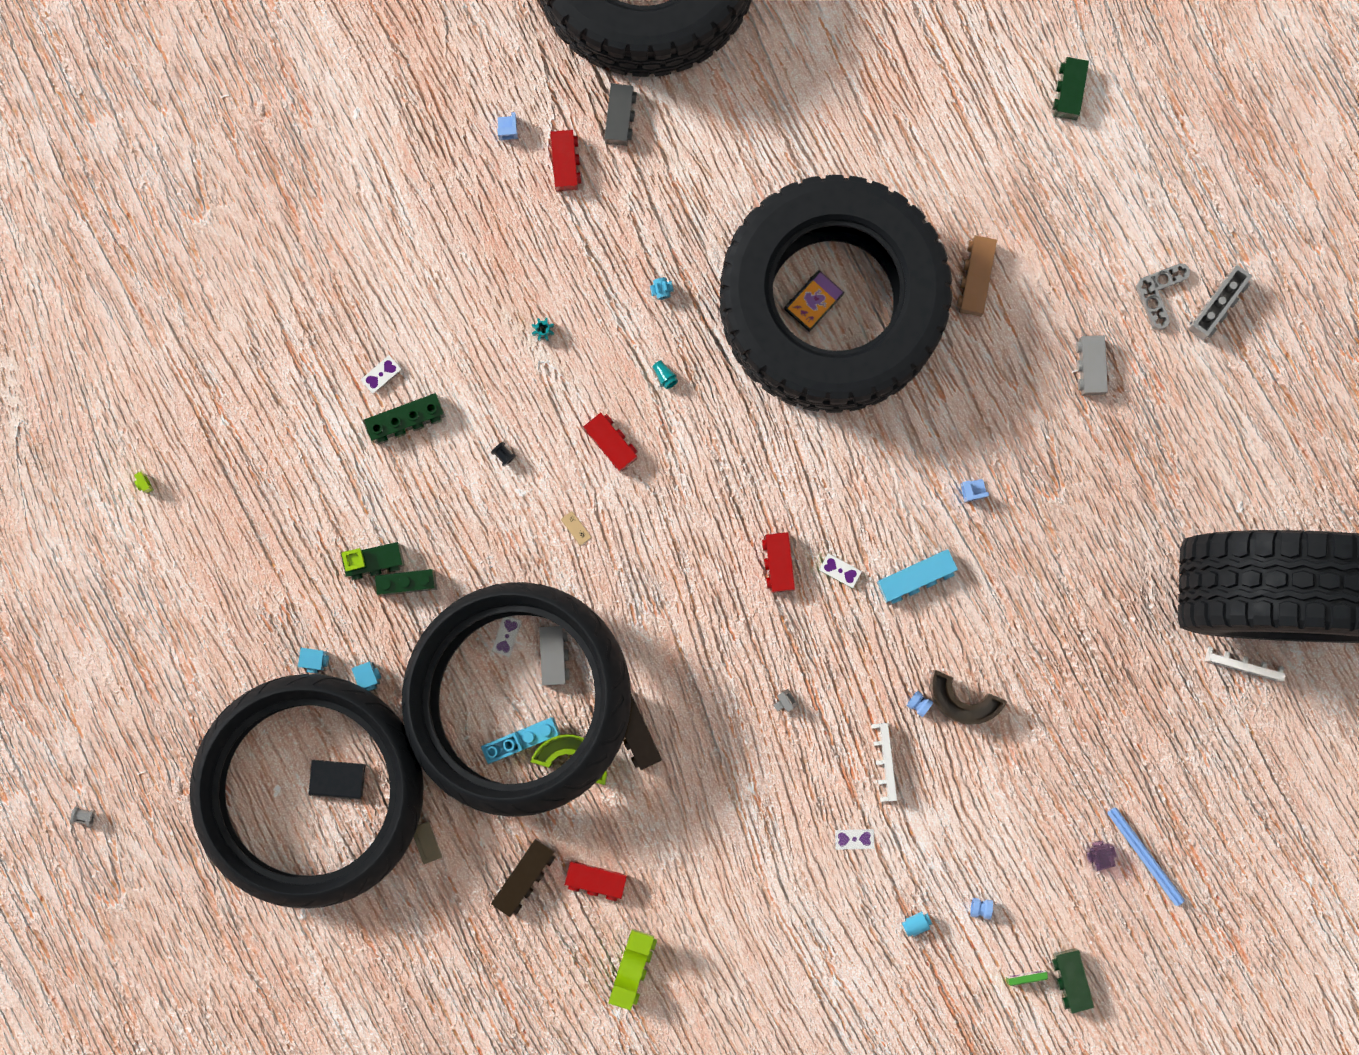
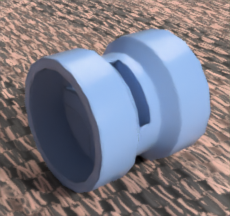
M917 691L906 706L910 709H915L917 714L923 717L932 706L933 701L925 699L923 694Z
M972 898L970 916L977 918L980 915L984 919L990 920L993 912V900L987 899L981 902L979 898Z

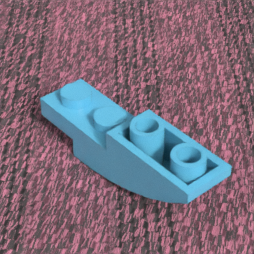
M553 716L485 744L481 748L487 763L490 764L561 734Z

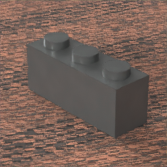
M611 83L604 137L605 144L628 146V140H632L633 129L629 128L630 122H634L635 111L632 110V103L636 104L637 92H634V87L631 85Z

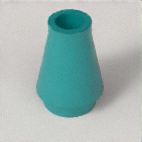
M661 360L652 366L661 387L670 389L677 384V375Z

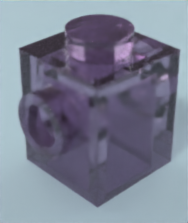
M1103 840L1092 842V846L1087 847L1086 857L1088 863H1092L1093 870L1100 871L1116 866L1114 861L1116 852L1114 847L1110 846V843H1104Z

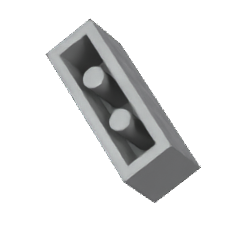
M1105 335L1082 336L1076 342V352L1079 353L1080 360L1077 361V371L1080 372L1081 378L1078 379V390L1081 391V396L1105 395L1108 392Z
M561 626L539 627L542 685L566 684V680H570L569 669L565 668V661H569L568 649L564 648V642H568L567 631Z

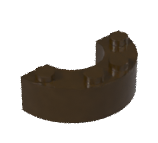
M937 670L932 672L930 692L933 702L945 717L954 722L967 725L987 722L996 717L1007 703L1006 700L988 693L976 704H964L953 693V677Z

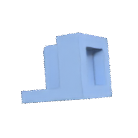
M511 112L512 116L498 117L497 132L499 140L518 139L515 112Z
M983 479L971 482L965 481L960 484L965 503L989 496Z

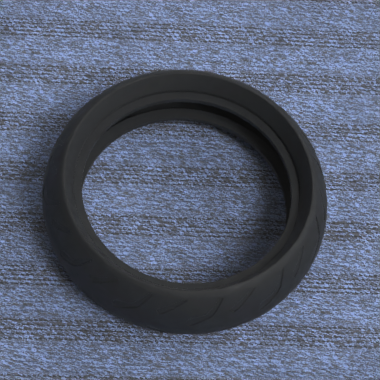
M509 582L481 588L463 596L443 610L429 624L415 645L408 661L402 687V714L406 735L414 755L426 774L439 788L460 803L475 810L499 816L521 817L551 811L571 802L591 788L602 777L618 753L625 737L631 709V686L627 664L617 640L605 622L591 608L572 595L550 586L527 582ZM529 615L542 617L553 621L566 630L583 650L594 679L595 705L593 717L587 734L579 748L558 769L544 777L526 783L502 784L487 779L473 771L452 749L446 738L440 718L439 694L441 682L446 667L455 651L479 628L495 620L510 616Z
M299 674L273 679L260 684L238 697L220 713L206 732L197 750L190 778L189 795L193 824L199 841L212 863L230 882L247 894L262 901L278 906L310 909L327 907L353 899L375 886L393 870L405 854L415 835L423 805L424 785L422 768L410 746L405 726L386 703L365 688L350 681L321 674ZM307 705L326 707L338 711L362 726L373 738L383 755L390 784L389 805L384 823L368 849L360 857L340 870L312 876L290 874L277 870L253 855L242 843L232 826L225 795L227 773L231 760L246 735L257 724L277 712Z

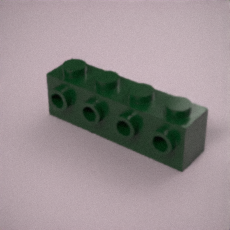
M434 393L366 418L364 422L371 441L383 444L389 441L388 438L395 436L398 438L406 435V431L411 429L413 431L423 429L425 424L430 422L431 424L439 423L446 416L438 395Z

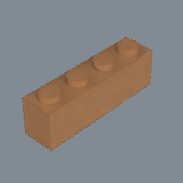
M975 235L972 241L969 240L967 252H970L969 259H965L964 270L967 271L966 276L962 277L960 285L963 293L962 296L959 295L957 307H960L959 313L979 317L984 314L997 239Z

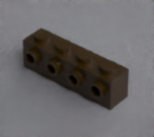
M536 838L491 905L509 917L512 914L517 915L522 908L520 902L524 897L528 899L534 890L531 888L535 881L539 883L545 874L542 871L546 865L550 867L556 858L553 855L555 850Z

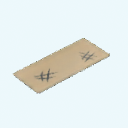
M572 511L561 518L563 524L580 546L591 538Z

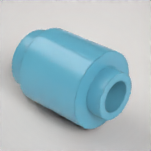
M923 912L906 918V921L902 922L908 937L912 935L914 937L930 930L929 925L932 924L928 913L924 915Z

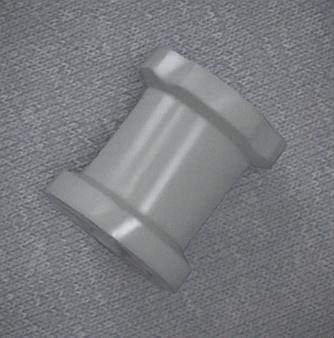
M75 806L70 822L72 824H85L91 828L95 819V811H85Z

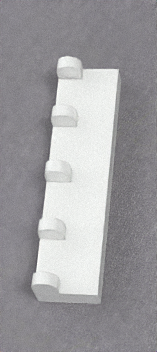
M1208 646L1205 662L1277 682H1282L1285 679L1286 674L1283 673L1284 667L1279 666L1278 671L1266 668L1267 662L1263 661L1261 667L1248 663V657L1246 656L1243 657L1242 661L1229 658L1230 652L1225 651L1224 656L1212 653L1213 647Z
M888 723L871 724L873 729L879 728L881 741H875L873 744L874 746L881 745L883 760L876 761V765H884L885 780H878V784H886L887 797H881L880 802L897 801Z

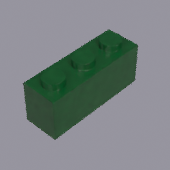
M1066 57L1064 63L1061 62L1059 67V74H1062L1061 81L1058 80L1056 85L1058 98L1054 99L1052 110H1055L1054 117L1077 121L1080 116L1089 65L1088 60Z
M395 542L363 549L362 554L366 567L348 572L345 571V576L354 581L362 579L363 575L366 574L377 576L381 575V571L389 569V572L401 570L400 567L405 566L400 543Z
M433 569L375 576L378 596L437 590L436 575Z
M1073 948L1054 953V959L1051 961L1054 971H1058L1059 978L1057 979L1059 990H1063L1064 998H1062L1064 1009H1068L1073 1014L1094 1008L1079 950Z

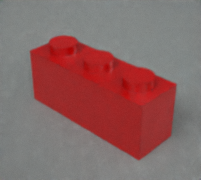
M573 130L550 131L556 192L578 190V184H581V172L577 173V165H580L579 154H575V147H579L578 135L574 136Z
M600 412L583 428L621 473L638 459L636 455L638 451L631 443L628 445L623 440L626 438L620 429H614L612 426L614 422L607 414L604 416Z
M789 533L766 534L765 539L762 540V549L767 552V558L764 559L765 570H769V577L766 578L767 589H771V593L794 591L795 584Z
M570 861L565 885L572 891L579 892L580 889L587 890L589 895L598 897V894L606 895V899L617 901L618 898L622 899L627 875Z

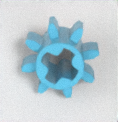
M666 277L653 280L654 285L650 286L651 294L656 296L657 300L667 299L671 297L670 292H674L672 281L667 282Z

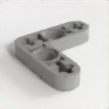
M1180 263L1143 277L1136 285V290L1150 324L1155 330L1165 329L1170 321L1158 291L1186 280L1190 275V269L1186 264ZM1178 268L1181 271H1185L1183 277L1181 275H1177L1174 278H1172V274H1175L1178 271ZM1159 275L1167 276L1168 283L1164 285L1159 283ZM1143 282H1145V284L1150 285V287L1148 288L1149 294L1151 292L1154 293L1153 295H1150L1147 298H1145V296L1148 294L1147 290L1145 288H1141ZM1155 299L1158 303L1157 308H1150L1148 300ZM1159 309L1161 312L1158 313L1160 319H1164L1163 326L1160 323H1156L1158 319L1157 314L1152 315V313L1157 312Z

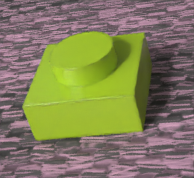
M140 471L134 475L136 478L134 483L139 491L148 494L154 490L145 473Z
M361 548L341 552L346 572L366 567Z

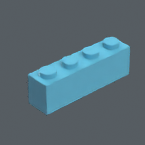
M947 549L877 581V584L886 603L891 601L894 604L903 600L901 596L907 593L909 596L920 592L919 588L924 585L929 588L938 584L937 579L943 577L944 580L955 576L954 572L958 569Z

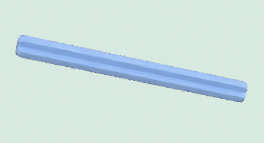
M1115 807L1107 812L1109 817L1174 905H1181L1184 902V898L1119 810Z

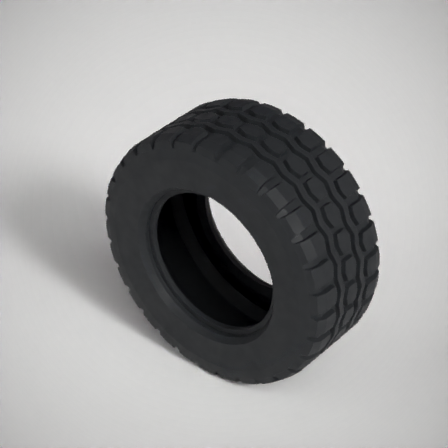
M540 0V3L543 5L544 13L549 23L555 27V32L564 43H570V48L582 58L587 57L589 62L602 69L608 67L611 72L627 75V73H632V76L649 77L650 74H654L657 77L669 75L674 70L677 72L687 70L693 67V63L697 62L699 64L711 57L714 50H720L730 40V35H733L743 22V16L747 14L752 0H670L650 6L631 5L619 0Z
M834 174L826 175L822 179L820 176L802 179L800 184L794 182L780 189V193H772L760 202V207H755L746 216L743 225L738 227L732 238V243L728 247L720 285V316L726 340L732 348L735 359L745 368L747 375L755 383H760L762 385L761 388L772 396L777 395L781 397V401L795 407L800 405L803 406V409L816 412L825 410L826 413H840L843 410L855 411L863 409L867 405L878 404L886 400L888 396L899 392L908 382L915 378L942 338L949 319V308L952 303V289L950 288L952 275L950 266L946 264L948 257L945 248L941 242H938L939 235L930 222L926 223V216L915 205L911 206L908 204L906 197L897 191H889V187L875 181L869 183L866 178L857 176L844 178L843 175ZM826 241L848 243L866 251L882 266L892 287L893 313L889 325L880 335L860 347L843 351H832L809 345L788 329L782 321L774 302L773 282L782 265L789 257L802 248Z
M1244 530L1207 533L1183 540L1180 548L1179 574L1181 575H1179L1180 594H1178V622L1181 629L1203 635L1230 638L1359 643V533L1304 530Z

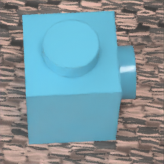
M301 648L298 667L307 668L306 672L318 674V670L324 671V667H327L329 662V656L326 655L327 651Z
M369 661L351 668L357 685L368 691L377 689L376 685L380 684L381 674L378 668H374L372 662Z

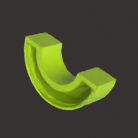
M566 734L550 738L540 745L530 762L550 768L553 761L559 756L565 754L573 755L581 745L584 737ZM607 770L596 783L606 785Z
M635 929L631 930L608 1004L630 1011L632 1005H637L640 996L637 993L640 980L644 981L647 972L644 966L646 962L650 963L653 953L650 950L654 951L657 939L653 935Z

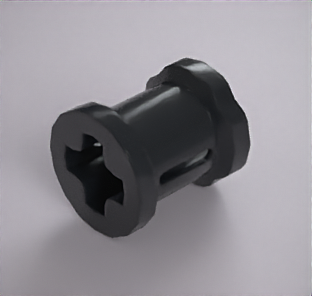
M504 442L499 443L491 451V454L496 455L502 462L503 467L516 457L514 453L512 454L505 447Z

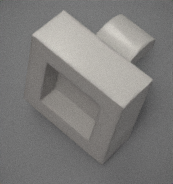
M786 689L777 695L780 701L773 706L777 712L782 708L789 712L798 703L789 689Z

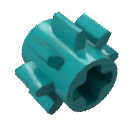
M537 318L538 323L531 325L536 330L532 332V335H538L539 342L542 338L549 341L548 336L554 335V332L550 330L554 327V324H548V318L544 321H540ZM541 326L546 328V333L540 331Z

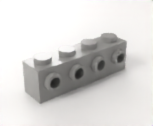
M1238 265L1233 267L1188 327V330L1201 340L1207 337L1211 338L1217 330L1215 326L1218 322L1222 323L1227 317L1228 313L1226 311L1229 307L1233 308L1238 302L1239 298L1237 296L1240 292L1244 293L1249 287L1250 283L1248 281L1252 275Z

